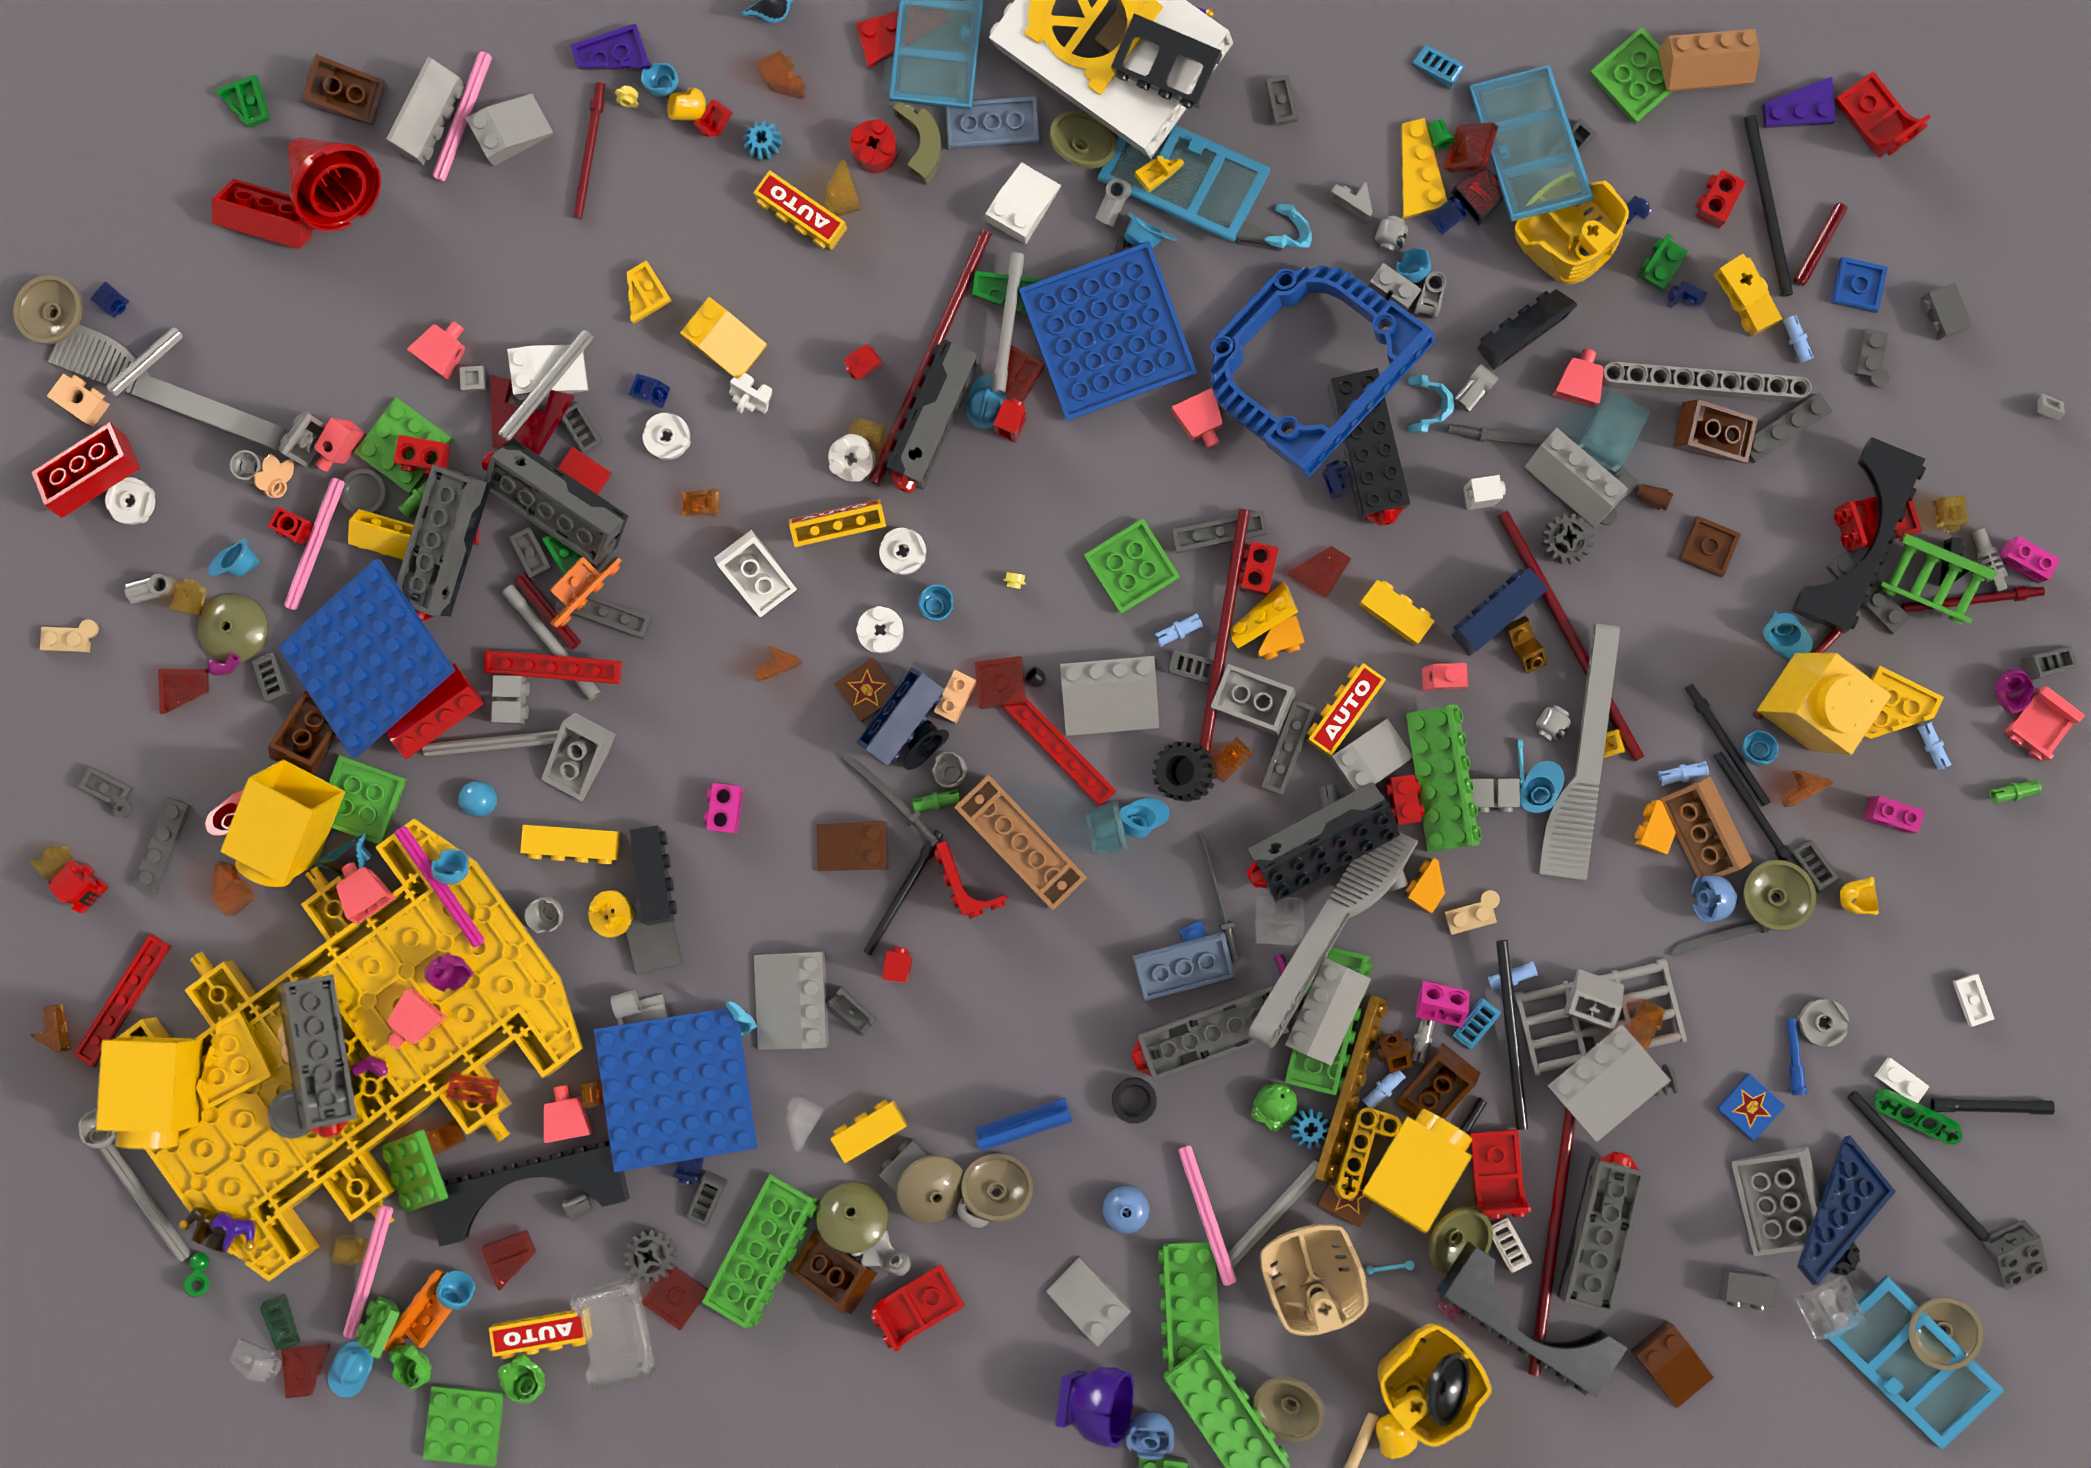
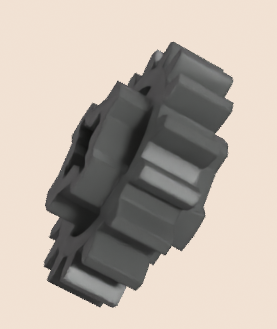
M1563 513L1561 520L1555 516L1552 519L1553 523L1548 522L1545 525L1549 531L1542 532V535L1547 537V539L1543 540L1541 544L1548 546L1544 552H1551L1553 554L1551 560L1558 557L1559 564H1563L1567 559L1570 565L1574 563V558L1579 562L1583 559L1582 554L1588 555L1590 553L1586 547L1593 546L1594 543L1589 541V538L1593 537L1594 533L1587 532L1591 525L1584 526L1582 524L1584 522L1583 517L1580 520H1576V514L1573 513L1568 518L1567 514ZM1560 525V533L1553 536L1555 529ZM1567 535L1568 538H1572V541L1568 542L1563 537ZM1582 542L1580 549L1575 552L1576 544ZM1555 546H1557V547H1559L1560 549H1562L1563 552L1559 551Z
M651 1230L649 1235L647 1231H642L641 1237L638 1235L633 1236L635 1243L627 1244V1247L631 1250L624 1253V1256L630 1259V1261L625 1263V1266H632L629 1273L630 1275L637 1273L636 1280L639 1281L645 1277V1283H650L653 1277L654 1281L658 1282L661 1280L660 1275L663 1277L669 1276L667 1269L672 1270L675 1268L671 1261L677 1259V1256L672 1255V1252L677 1248L670 1247L669 1244L672 1242V1238L665 1240L664 1232H660L657 1236L656 1230ZM647 1240H653L648 1247L641 1245ZM662 1247L665 1251V1257L663 1256ZM647 1252H653L652 1256L656 1260L649 1261L650 1257L647 1255ZM636 1256H638V1259H639V1262H640L639 1265H638V1263H637ZM654 1265L661 1267L656 1272H649Z

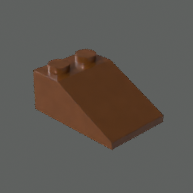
M316 54L310 65L300 103L371 125L385 81Z
M1700 399L1683 402L1673 447L1694 454L1746 464L1749 460L1758 418Z
M304 691L269 743L268 750L270 759L277 762L284 759L315 775L323 763L336 734L307 691Z
M887 822L817 824L818 871L888 869Z
M1442 1043L1400 1094L1395 1103L1415 1119L1421 1109L1428 1110L1445 1119L1477 1084L1480 1072Z
M817 1231L812 1233L788 1272L839 1311L849 1314L853 1313L878 1274L869 1266H863L861 1260L855 1256L831 1248Z
M1667 1320L1630 1350L1676 1408L1681 1406L1714 1378L1686 1339Z

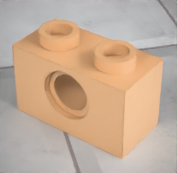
M63 374L47 397L83 422L94 427L110 405L103 400L105 395L94 388L89 390L84 387L86 382L76 375H73L71 378ZM83 394L82 401L77 403L78 396Z
M954 670L934 713L956 724L977 683L976 680Z

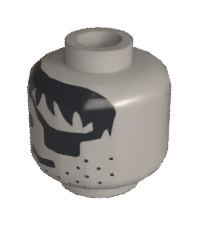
M1388 216L1380 221L1375 241L1380 245L1381 250L1392 253L1393 250L1401 249L1404 246L1408 234V227L1405 225V221L1396 216Z
M1556 705L1546 707L1535 724L1539 730L1538 735L1547 741L1562 739L1571 725L1570 714Z

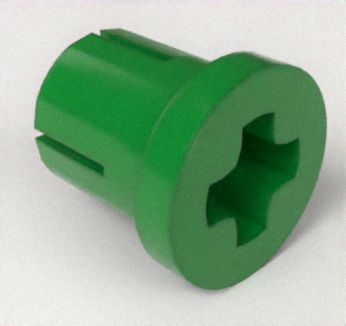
M1443 119L1433 121L1427 126L1433 141V150H1442L1454 143L1455 138L1453 134L1449 133Z

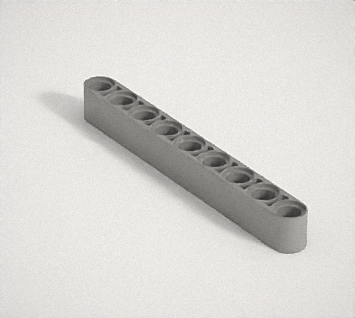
M1625 362L1608 363L1604 367L1602 385L1608 388L1792 403L1808 396L1812 389L1810 381L1804 377ZM1607 370L1615 372L1616 379H1610L1607 376ZM1630 372L1637 373L1639 381L1632 380ZM1659 374L1662 377V383H1657L1653 375ZM1677 376H1682L1686 384H1679ZM1700 378L1707 379L1709 386H1703L1700 383ZM1724 379L1731 382L1732 389L1724 386ZM1747 381L1755 385V391L1748 389ZM1771 383L1777 385L1778 393L1771 390ZM1794 385L1800 387L1801 395L1795 393Z

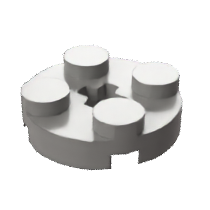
M1816 999L1809 1002L1802 1009L1798 1016V1023L1802 1035L1810 1043L1817 1046H1834L1845 1038L1848 1032L1847 1023H1849V1017L1846 1010L1839 1003L1828 999ZM1821 1017L1829 1019L1826 1029L1819 1026V1019Z

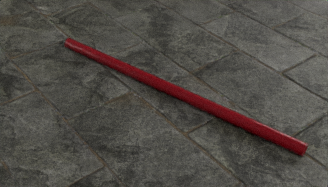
M981 229L870 475L868 481L875 485L880 484L887 468L885 459L889 450L893 451L896 446L894 439L898 430H903L905 426L904 416L909 407L913 408L915 400L913 397L918 386L922 387L924 383V371L927 365L931 366L933 363V351L936 345H941L943 339H945L992 235L986 230Z
M1239 509L1200 739L1201 747L1209 751L1207 754H1210L1217 710L1211 708V704L1223 677L1250 517V510Z
M1505 511L1498 515V518L1526 568H1530L1548 588L1542 594V597L1587 676L1589 655L1509 511ZM1611 697L1609 718L1616 730L1619 729L1621 739L1635 762L1643 758L1644 754Z
M1566 1107L1533 1335L1534 1338L1544 1341L1546 1338L1576 1118ZM1533 1355L1530 1356L1528 1374L1540 1376L1541 1366L1536 1363L1538 1358Z

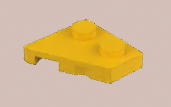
M647 260L627 272L628 295L631 308L630 319L633 324L672 301Z

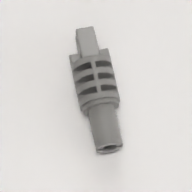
M1985 528L1972 532V537L1979 552L1976 553L1979 564L1997 571L1994 579L1985 578L1986 582H1992L1996 592L2007 589L2004 577L2008 576L1998 549L1992 547Z

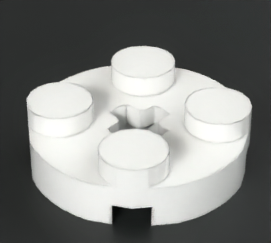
M664 412L659 413L648 420L643 433V442L647 450L660 460H672L681 456L690 446V430L681 417ZM662 432L673 433L669 442L666 440L661 441L663 437Z
M848 434L837 439L829 449L830 471L847 481L863 480L873 470L876 461L874 450L872 451L869 447L870 443L865 438L856 434ZM853 453L857 462H850L847 456Z
M127 477L108 489L105 504L112 517L123 524L136 525L138 523H145L155 507V492L145 482ZM134 495L135 504L129 507L125 500L126 498L130 499Z
M896 528L888 532L883 538L879 554L884 566L892 573L908 575L916 572L924 564L926 546L918 533L908 528ZM901 545L910 550L904 558L902 555L897 556L896 554Z
M878 606L867 610L860 617L856 631L858 639L864 648L872 653L881 654L889 653L900 645L904 629L902 620L896 612L889 608ZM877 625L886 626L884 629L886 634L884 636L881 634L876 636L874 634Z

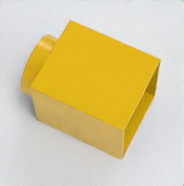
M1795 653L1757 711L1810 751L1852 755L1891 697V694L1837 653Z
M283 759L248 778L220 852L236 859L235 866L237 870L247 879L265 886H286L291 883L293 878L315 865V862L319 859L345 791Z
M130 1036L102 1040L96 1130L116 1131L115 1146L148 1149L178 1146L179 1131L198 1126L199 1094L196 1087L199 1079H201L203 1039Z
M1421 1109L1415 1121L1407 1117L1362 1195L1425 1234L1472 1157L1466 1153L1472 1138L1441 1117L1428 1110Z

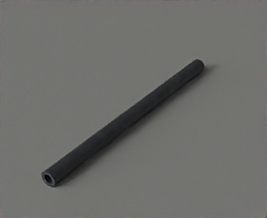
M1750 115L1745 117L1744 120L1781 297H1786L1793 294L1757 118L1756 115Z
M1508 940L1496 941L1515 1122L1517 1130L1528 1129L1509 944Z
M1856 1090L1850 1093L1847 1099L1978 1240H1984L1989 1235L1986 1229Z

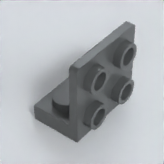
M2021 1220L1989 1235L1981 1241L1982 1246L1997 1262L2001 1283L2005 1290L2035 1276H2039L2048 1270L2041 1237L2025 1220Z

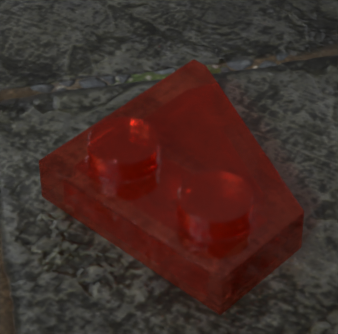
M1011 345L1006 391L1002 394L1023 403L1046 367L1045 363Z
M1331 546L1290 570L1288 575L1326 599L1352 558Z
M158 669L160 714H166L209 692L208 669Z
M528 1229L484 1245L481 1248L497 1290H501L536 1252Z
M330 1343L281 1350L286 1398L304 1397L313 1394L317 1377L323 1368L322 1364L326 1353L330 1349Z

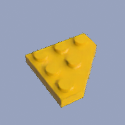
M1877 666L1871 680L1890 693L1891 697L1864 735V738L1868 740L1933 719L1944 697L1882 666Z
M243 1011L217 1024L216 1035L212 1046L209 1048L202 1077L199 1079L196 1087L206 1110L275 1076Z

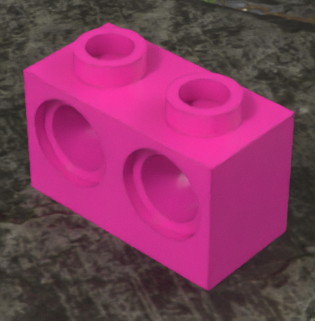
M2020 536L2008 540L2000 553L2004 565L2036 583L2050 580L2061 560Z
M712 783V788H708L707 802H710L709 811H705L704 825H707L706 830L738 834L744 787ZM723 790H727L730 793V799L726 803H721L719 800V794ZM724 813L727 817V822L724 826L719 827L716 824V817Z
M1882 796L1869 797L1863 819L1907 834L1919 832L1925 810Z
M1423 981L1417 995L1416 1017L1463 1027L1469 1013L1470 991Z

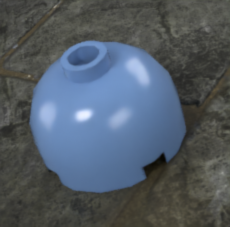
M1705 875L1696 878L1692 884L1691 896L1696 895L1697 905L1692 904L1693 909L1702 922H1718L1732 914L1737 894L1729 881L1717 875Z
M1124 1185L1115 1187L1108 1192L1103 1201L1102 1212L1104 1220L1111 1229L1118 1233L1129 1234L1137 1232L1145 1225L1149 1218L1150 1207L1148 1199L1141 1190L1134 1186Z
M1143 1412L1138 1414L1129 1424L1126 1436L1127 1447L1130 1451L1131 1448L1137 1451V1456L1150 1460L1161 1459L1164 1457V1453L1169 1451L1170 1454L1173 1451L1175 1439L1173 1426L1165 1416L1159 1413Z

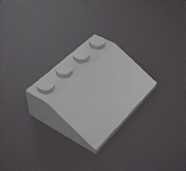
M1154 656L1060 664L1066 736L1159 728Z
M825 951L754 955L758 1050L828 1047Z
M1621 1024L1550 1083L1548 1087L1597 1142L1671 1080Z
M1808 1147L1787 1149L1732 1161L1731 1164L1754 1256L1803 1250L1821 1201Z

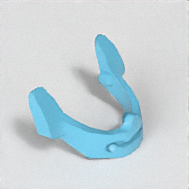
M1293 204L1276 205L1275 210L1288 216L1293 221L1300 237L1294 241L1283 234L1282 236H1268L1265 238V241L1279 248H1284L1285 245L1294 249L1310 247L1312 233L1308 220L1296 211Z
M1416 375L1408 378L1409 386L1430 388L1442 397V412L1438 417L1421 420V423L1408 426V432L1426 433L1429 425L1444 421L1453 412L1454 397L1444 384L1430 382L1427 375Z
M730 1001L725 1003L733 1014L734 1020L742 1022L739 1023L741 1036L758 1027L752 1016L745 1013L739 1005Z

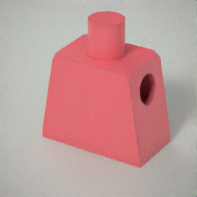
M452 321L445 331L434 324L410 345L407 350L445 379L449 380L465 351V347L456 340L464 328L455 321Z
M1583 349L1580 359L1571 358L1568 361L1552 396L1591 408H1595L1600 403L1604 367L1594 364L1595 351Z
M1212 388L1172 406V415L1191 441L1202 438L1207 448L1220 443L1215 431L1222 428L1223 422Z
M331 417L314 446V449L321 454L315 465L328 472L333 463H346L367 433L349 420Z
M1467 663L1432 664L1423 667V691L1468 690Z
M348 863L342 868L346 878L336 885V889L348 920L359 924L396 899L372 870L366 867L358 869L355 863Z
M414 988L406 989L387 1021V1024L395 1030L387 1041L397 1049L406 1040L411 1044H417L448 1017Z
M568 1085L553 1087L555 1101L544 1104V1143L594 1133L582 1097L570 1098Z

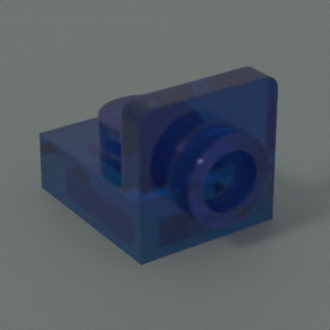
M1635 195L1628 202L1629 215L1626 224L1628 225L1637 214L1642 219H1645L1652 212L1649 203L1645 199L1638 198Z
M1452 196L1428 218L1443 235L1467 215L1465 212L1466 206L1459 198L1455 199Z
M106 281L90 298L113 318L123 313L126 309V304L129 302L125 296Z
M1682 281L1678 286L1674 285L1667 296L1670 299L1668 307L1672 308L1675 306L1679 298H1682V301L1687 305L1699 306L1705 300L1708 292Z
M636 374L628 395L663 408L668 398L670 387L657 379Z
M1339 460L1327 464L1326 469L1322 472L1332 499L1341 496L1344 492V481L1341 475L1337 476V472L1346 469L1348 466L1346 461L1342 463Z
M705 1157L679 1161L673 1177L679 1178L678 1182L692 1185V1182H697L700 1179Z

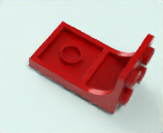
M1874 71L1834 100L1878 158H1881L1886 153L1891 156L1906 142L1908 143L1918 136L1921 131L1928 127L1926 122L1931 118L1929 114L1922 119H1917L1908 114Z
M1876 496L1856 502L1851 500L1834 508V521L1840 527L1842 533L1841 543L1847 549V552L1850 553L1870 547L1877 527L1878 510ZM1913 500L1907 501L1904 509L1907 512L1901 523L1897 522L1894 529L1897 531L1895 539L1900 538L1903 532L1912 535L1922 531Z
M944 841L936 844L938 848L934 851L939 864H944L946 872L942 873L948 887L952 886L954 894L950 896L955 909L960 908L962 916L968 915L969 919L982 915V909L990 907L993 911L1006 906L1004 901L1009 900L1007 895L991 901H979L971 897L963 886L948 843Z
M1518 1130L1470 1132L1469 1136L1472 1138L1470 1149L1476 1209L1487 1216L1488 1219L1502 1218V1214H1511V1217H1524L1526 1212H1532L1524 1192Z
M939 1264L876 1301L872 1308L873 1314H871V1318L877 1328L881 1326L885 1333L883 1340L889 1349L893 1348L897 1352L910 1339L965 1307V1304L942 1264Z

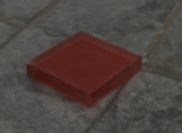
M1493 122L1458 125L1454 136L1455 141L1452 143L1445 169L1449 172L1485 170L1499 126Z
M1021 656L975 662L980 709L1027 704Z
M674 1265V1269H667L668 1277L660 1276L661 1280L655 1283L642 1304L680 1331L709 1289Z

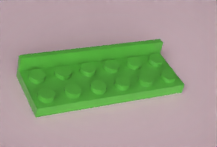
M1446 705L1444 707L1406 713L1416 779L1420 782L1421 793H1418L1419 801L1423 803L1424 807L1422 820L1427 852L1480 845L1479 840H1481L1482 834L1476 822L1478 809L1476 803H1473L1472 793L1474 792V784L1472 779L1469 778L1470 759L1465 753L1467 739L1465 733L1462 732L1463 714L1461 709L1458 708V705Z
M1334 947L1330 949L1326 958L1360 974L1370 976L1373 962L1369 961L1370 956ZM1317 974L1315 975L1313 981L1311 982L1309 988L1305 993L1303 1005L1317 977ZM1358 1007L1332 1065L1293 1049L1285 1083L1338 1095L1345 1080V1077H1342L1344 1068H1348L1351 1061V1054H1348L1350 1044L1354 1045L1357 1031H1353L1355 1021H1360L1362 1008Z
M769 1174L702 1303L745 1329L756 1326L763 1316L761 1311L764 1305L768 1304L774 1295L772 1290L776 1282L779 1283L785 1274L784 1267L787 1261L790 1262L796 1254L797 1249L795 1246L797 1242L802 1240L807 1233V1223L810 1218L813 1219L817 1214V1204L820 1199L811 1197L775 1175Z
M1209 1241L1162 1243L1163 1250H1158L1159 1264H1163L1164 1274H1159L1160 1289H1164L1165 1298H1160L1161 1313L1166 1314V1322H1161L1162 1337H1167V1346L1163 1347V1361H1168V1371H1164V1375L1204 1344L1211 1349L1215 1348L1220 1354L1216 1261ZM1164 1380V1386H1169Z
M1204 1344L1163 1376L1224 1468L1290 1467L1286 1460L1289 1458L1288 1454L1281 1445L1277 1447L1273 1441L1276 1438L1274 1433L1268 1426L1264 1427L1260 1422L1262 1419L1261 1414L1254 1406L1250 1407L1247 1402L1249 1399L1248 1395L1242 1387L1237 1388L1233 1382L1236 1379L1234 1374L1228 1367L1224 1368L1220 1363L1222 1357L1215 1348L1211 1349Z

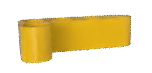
M1364 1108L1355 1113L1334 1184L1335 1194L1339 1198L1351 1199L1358 1194L1374 1136L1378 1135L1386 1138L1396 1136L1402 1127L1398 1117L1372 1108ZM1364 1112L1371 1116L1372 1120L1369 1126L1361 1122V1115ZM1386 1120H1390L1394 1124L1392 1133H1388L1384 1129V1122ZM1357 1135L1362 1136L1365 1140V1145L1362 1149L1355 1146L1354 1139ZM1351 1158L1358 1162V1169L1355 1172L1350 1171L1348 1168V1161ZM1344 1174L1355 1176L1356 1178L1350 1179L1348 1187L1352 1188L1351 1192L1344 1194L1345 1190L1341 1186L1347 1184L1349 1177H1344Z

